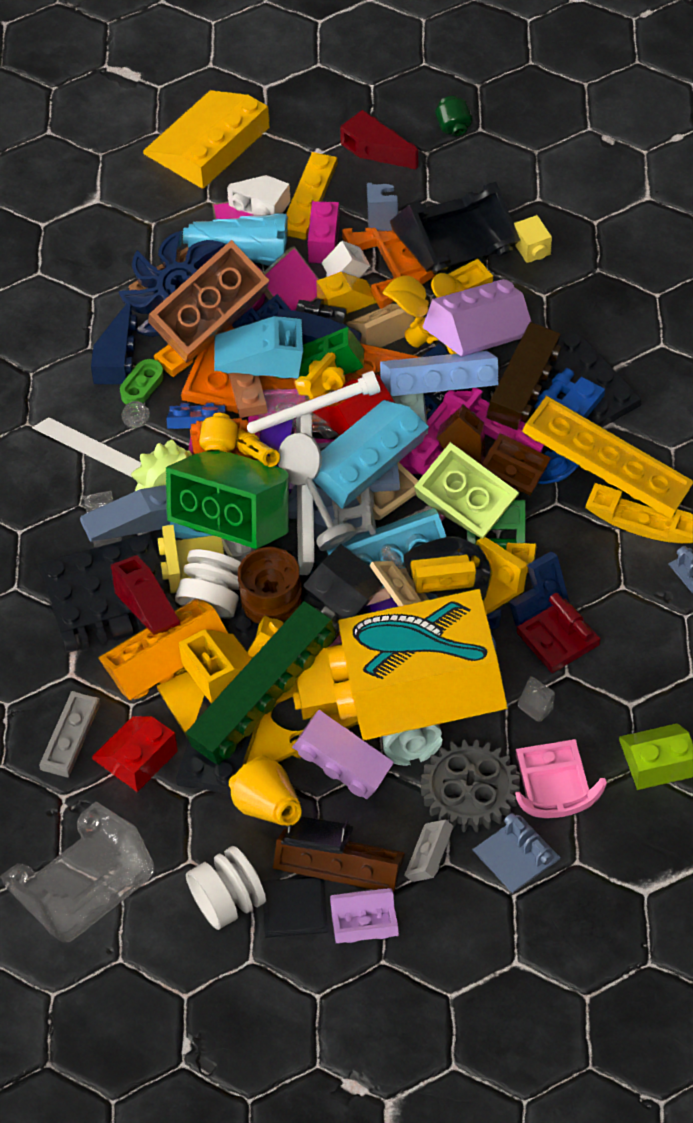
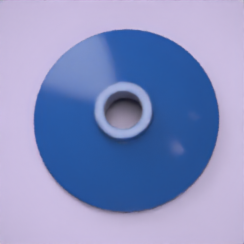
M548 450L543 454L551 457L538 484L563 481L579 465L557 454L555 451L550 452Z

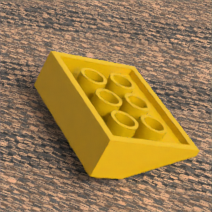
M210 90L145 148L143 153L204 189L270 128L268 106L246 94Z

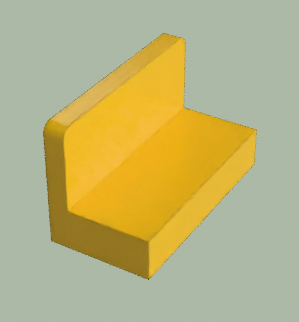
M468 555L413 560L410 563L416 593L474 587L476 569L474 561H469Z

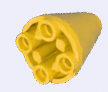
M264 755L258 756L244 764L230 778L228 785L231 789L232 801L243 814L283 826L293 825L300 819L302 814L300 802L285 769L275 760L269 759Z

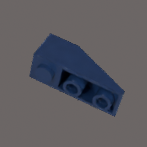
M127 303L93 345L91 370L94 384H122L127 378L128 373L133 371V358L130 357V352L135 351V336H132V331L137 329V315L132 314L131 303Z

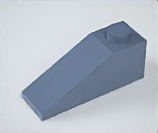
M166 485L139 489L82 515L80 521L90 542L160 530L162 526L169 525L170 521H167Z

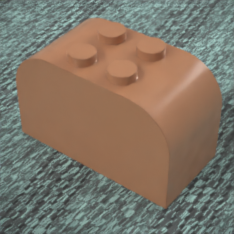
M231 240L149 314L148 323L188 363L214 341L215 335L227 330L260 299L267 290L270 280Z

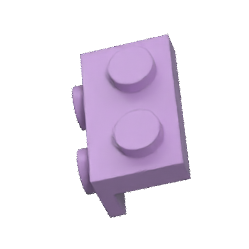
M391 888L330 896L336 943H353L360 940L385 939L399 936L394 896Z

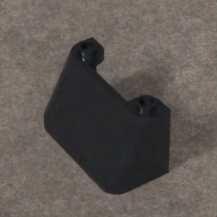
M497 182L484 185V190L479 194L473 193V191L468 192L462 198L428 207L425 204L422 205L421 202L409 204L390 220L392 229L426 272L432 271L433 274H439L447 270L449 266L497 253L498 256L506 255L513 251L512 246L518 243L520 238Z

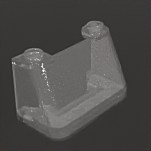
M98 802L93 803L84 810L78 818L77 829L81 839L35 874L31 867L21 863L14 865L0 876L6 888L56 939L64 943L77 938L150 879L154 871L153 860L137 828Z

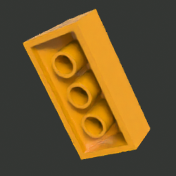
M193 599L175 610L181 625L153 635L146 628L98 658L122 694L129 700L133 698L139 699L149 692V688L157 683L161 684L169 681L174 677L175 672L184 667L178 642L204 629L228 633L215 608L204 600Z

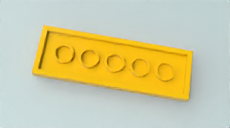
M548 396L544 398L522 430L523 433L530 436L533 440L551 448L557 454L575 462L583 469L599 476L608 484L616 486L634 499L640 500L670 519L693 484V480Z

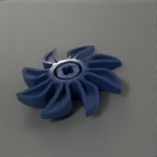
M182 231L175 232L162 242L158 251L160 261L165 267L163 270H158L151 265L137 250L132 261L133 271L139 283L147 289L119 291L122 301L125 305L131 303L132 311L150 314L221 250L225 244L214 240L197 242L188 248L186 260L180 263ZM148 319L136 329L137 333L144 336H161L148 323Z

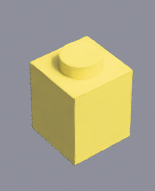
M538 215L514 223L520 241L515 246L526 263L551 255L552 236Z

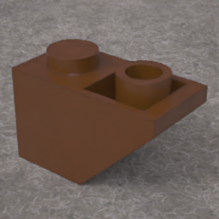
M463 404L440 425L436 439L439 440L440 445L444 449L451 442L482 465L485 459L484 422Z

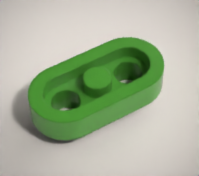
M146 359L137 364L120 386V395L123 403L128 406H139L146 402L164 378L161 363L154 359Z

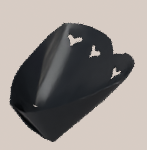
M444 537L416 546L404 554L405 567L412 580L411 560L468 555L469 561H471L473 555L479 558L480 564L478 567H475L474 587L429 592L436 594L438 598L480 589L482 600L484 601L493 574L490 563L479 545L459 537Z

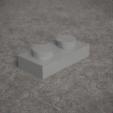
M446 819L424 824L405 872V876L412 882L434 878L438 872L440 860L445 848L449 844V837L454 827Z

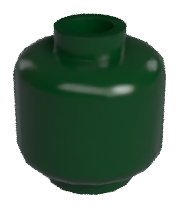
M448 96L442 99L435 110L441 131L445 134H453V136L463 135L467 132V128L473 121L467 102L457 96Z

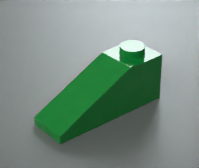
M349 327L303 345L299 377L307 376L309 374V365L313 361H321L327 353H335V364L337 368L343 369V375L354 373L364 367V349Z

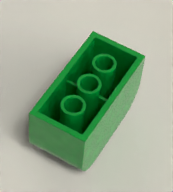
M224 451L197 453L166 467L167 521L254 549H258L288 533L289 474L286 470L277 466L268 467V465L265 466L260 461Z

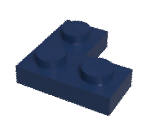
M552 551L527 564L533 589L509 601L516 626L553 606L549 602V598L554 593H558L569 602L559 559Z

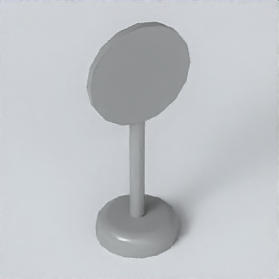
M294 433L287 436L281 443L278 451L280 454L278 465L288 472L290 483L295 485L307 484L328 528L316 540L320 551L335 548L353 538L356 531L350 523L334 526L313 482L319 474L322 463L321 451L314 438L305 433Z

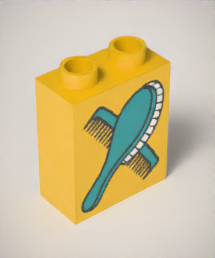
M480 589L338 620L342 644L327 647L330 667L335 682L333 687L341 720L352 717L358 718L363 740L508 709L498 659Z

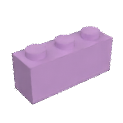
M320 710L310 719L292 746L304 760L314 762L323 769L327 776L338 779L347 785L353 794L368 799L377 790L394 761Z

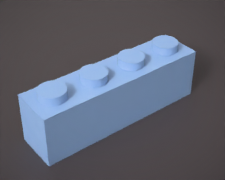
M479 351L462 357L459 354L380 361L381 380L391 396L498 385V358L488 351Z

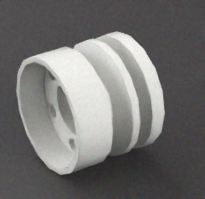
M201 549L189 551L187 557L189 563L185 565L184 573L191 578L180 580L175 601L183 606L193 599L204 600L215 608L220 618L230 619L234 617L239 596L231 590H239L238 567L241 562L213 551Z
M235 846L226 849L224 852L225 856L219 853L214 857L217 871L204 862L186 873V880L196 903L207 920L217 930L238 918L235 904L247 914L253 909L252 905L259 907L266 902L263 887L254 867Z

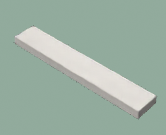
M312 412L297 417L296 433H305L312 437ZM307 484L297 485L298 565L300 575H308L314 564L313 496Z

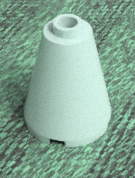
M436 724L382 736L383 749L386 756L397 765H411L409 760L419 758L420 762H423L430 758L431 755H434L441 747L443 741L441 738L442 732L439 725Z

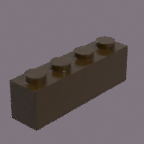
M529 322L490 400L486 418L518 430L522 420L528 421L533 408L530 403L532 400L537 402L543 388L540 383L542 380H548L552 370V366L549 364L551 360L556 362L562 349V346L558 345L560 333Z

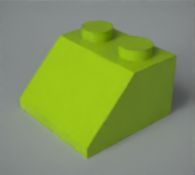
M678 723L619 737L637 790L693 777V742L689 732Z

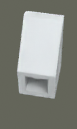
M267 175L232 183L227 187L229 206L255 216L283 213L290 203L289 184Z

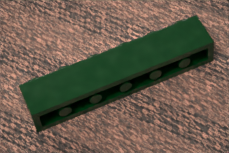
M304 601L186 731L191 747L216 765H220L224 759H228L234 753L238 743L253 732L256 723L262 716L272 711L279 697L293 687L296 678L304 670L312 666L315 657L321 650L329 647L333 642L336 632L332 620Z

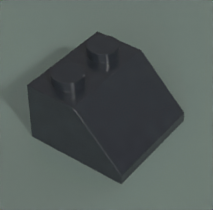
M340 544L318 566L303 585V589L324 607L326 606L336 613L339 619L359 616L383 584L370 566Z

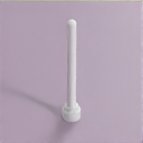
M373 371L362 374V378L357 379V383L250 422L247 425V430L250 433H256L361 393L372 396L381 392L378 381Z

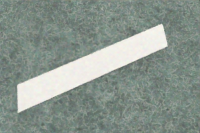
M49 417L32 427L132 477L131 473L141 465V462Z

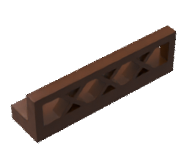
M285 828L277 839L273 869L372 890L391 888L393 894L396 890L399 869L404 862L405 853L351 841L347 842L343 854L282 845L281 841L288 828Z

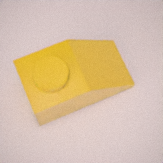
M339 272L316 281L317 298L324 299V305L346 309L347 314L376 303L371 293V287L364 279Z
M323 648L315 657L312 666L303 671L297 679V691L292 692L295 710L301 709L303 719L312 718L318 710L326 715L339 713L327 648Z

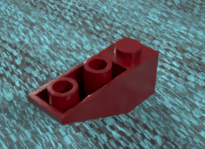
M361 110L340 126L341 145L359 158L411 169L418 168V149L416 146L401 138L394 130L387 128L376 117L370 116L365 111Z
M138 555L111 564L115 594L153 635L164 633L171 628L181 625L179 618L151 569Z

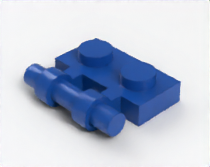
M566 368L562 373H558L553 378L550 388L544 390L539 395V401L534 407L537 409L544 398L548 396L587 418L605 396V389L583 377L576 384L572 383L570 380L574 373L571 369ZM560 392L567 394L563 400L556 398Z
M181 403V406H170V412L167 415V429L191 428V424H196V421H203L208 417H212L214 413L226 414V407L224 405H214V403H206L203 406H190L189 403Z

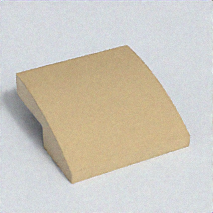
M374 561L369 565L398 606L429 600L425 593L415 592L413 580L406 568H398L393 561Z

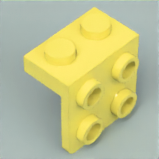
M174 525L162 526L163 538H158L160 555H166L167 561L161 562L163 580L169 579L170 592L177 593L180 580L191 578L184 573V567L189 563L187 560L189 551L201 549L224 554L222 538L206 536L175 540Z

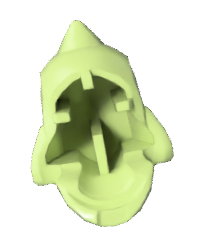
M174 440L167 441L165 446L158 443L155 451L150 454L142 453L140 455V467L131 473V476L138 482L135 491L166 485V467L193 454L190 450L186 451L178 446Z

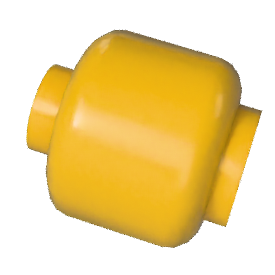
M214 413L212 417L202 421L199 439L200 446L205 452L224 451L231 453L236 448L238 425L230 419L229 415Z

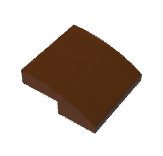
M499 433L482 466L509 486L531 496L551 457Z

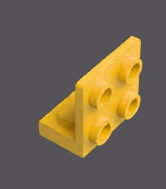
M484 537L477 540L476 545H479L486 555L493 572L487 595L483 601L487 615L524 592L528 567L527 563ZM474 555L473 561L475 567H478L480 560Z

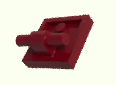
M554 593L549 598V602L553 606L517 626V634L552 674L600 645L599 636L584 621L583 616L558 593Z

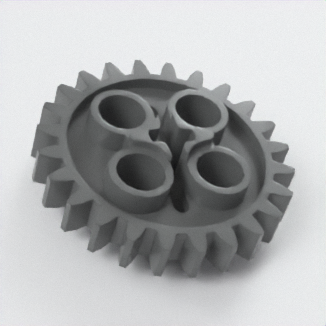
M462 740V747L459 748L451 742L449 752L442 747L439 748V757L431 755L430 764L424 765V774L421 775V796H424V806H430L431 816L439 814V821L450 820L454 827L457 824H461L462 832L467 830L468 825H472L474 831L478 832L479 824H483L489 830L491 829V820L501 824V814L508 816L511 813V807L517 806L515 792L520 791V776L516 775L517 766L510 765L509 755L501 758V748L493 752L490 751L489 742L483 748L479 747L478 740L474 741L473 746H468L466 740ZM460 769V770H462V771H461V772H453V771H451V770ZM483 773H491V774H493V775H491V776H485V775H482V774H483ZM450 795H456V796H458V798H456V799H451V798H448V796H450ZM480 799H487V800H489V801H488V802H479L478 800H480Z

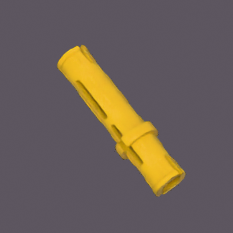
M238 428L236 446L241 453L253 456L265 466L268 465V467H274L278 464L280 460L278 451L261 442L255 434L246 433L243 429Z

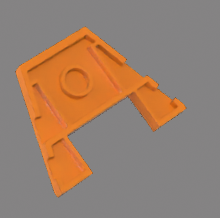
M352 228L342 230L343 240L360 247L361 250L377 246L394 277L393 279L371 285V293L380 309L394 302L393 299L384 295L383 291L397 277L411 276L423 284L437 275L433 274L432 271L426 272L397 237L393 229L392 231H377L376 228H365V232H352Z

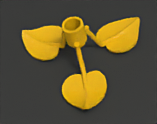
M446 273L437 274L431 281L433 293L437 298L466 290L458 280H455L453 276ZM400 276L390 282L384 289L383 294L393 299L405 312L416 317L410 324V327L405 330L404 334L407 342L413 347H420L426 341L428 344L439 340L423 328L425 321L423 316L427 314L429 302L425 299L426 290L423 285L411 276ZM446 345L450 354H457Z

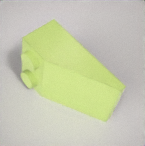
M451 442L414 486L418 498L430 507L435 508L441 515L482 539L519 495V492Z

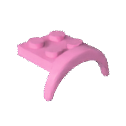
M576 739L516 749V759L526 798L520 791L515 792L519 806L531 816L559 818L579 813L591 807L605 790L606 778H600L597 784L589 790Z

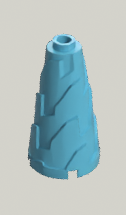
M287 214L240 216L239 219L193 222V224H189V228L184 227L183 244H188L189 248L197 242L214 240L226 245L232 240L253 263L271 266L287 251L285 250L288 230Z

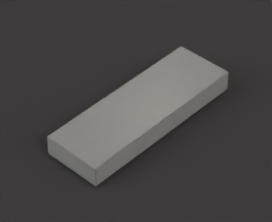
M71 691L39 764L40 770L69 778L100 706V698Z

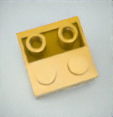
M204 629L178 642L182 665L211 704L252 659L234 634Z

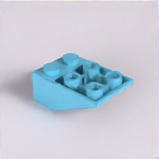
M273 316L215 335L214 371L244 373L253 376H276L283 379L299 378L303 353L302 320Z

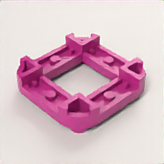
M472 388V391L454 392V390H449L445 394L441 405L427 420V425L429 426L428 434L425 435L423 442L408 454V465L421 475L425 474L443 450L439 440L436 439L440 425L463 404L471 412H475L476 416L484 422L485 434L495 440L499 433L540 453H542L544 444L533 440L522 432L526 424L524 422H521L518 430L486 418L490 403L481 398L482 390Z

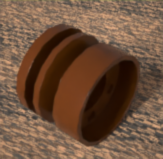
M264 547L250 552L242 559L238 567V585L242 608L246 616L257 624L261 622L264 616L278 619L285 623L303 603L300 570L295 557L283 549Z

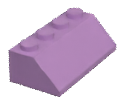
M502 279L432 299L423 328L462 357L521 339L531 319L523 293L516 289L510 281Z

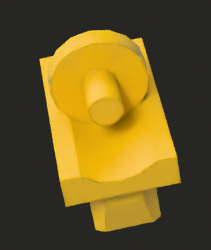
M327 353L321 361H313L309 365V374L307 376H300L295 381L300 396H309V399L312 400L328 394L331 389H341L345 385L344 371L340 367L337 368L335 364V353Z

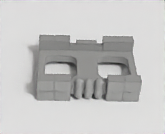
M370 487L358 495L361 497V504L359 506L341 509L332 500L335 520H333L334 526L345 523L349 519L362 517V525L354 528L356 533L369 531L370 535L376 534V524L373 516L374 495Z

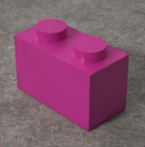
M312 201L308 233L309 263H322L338 244L340 225L339 202Z

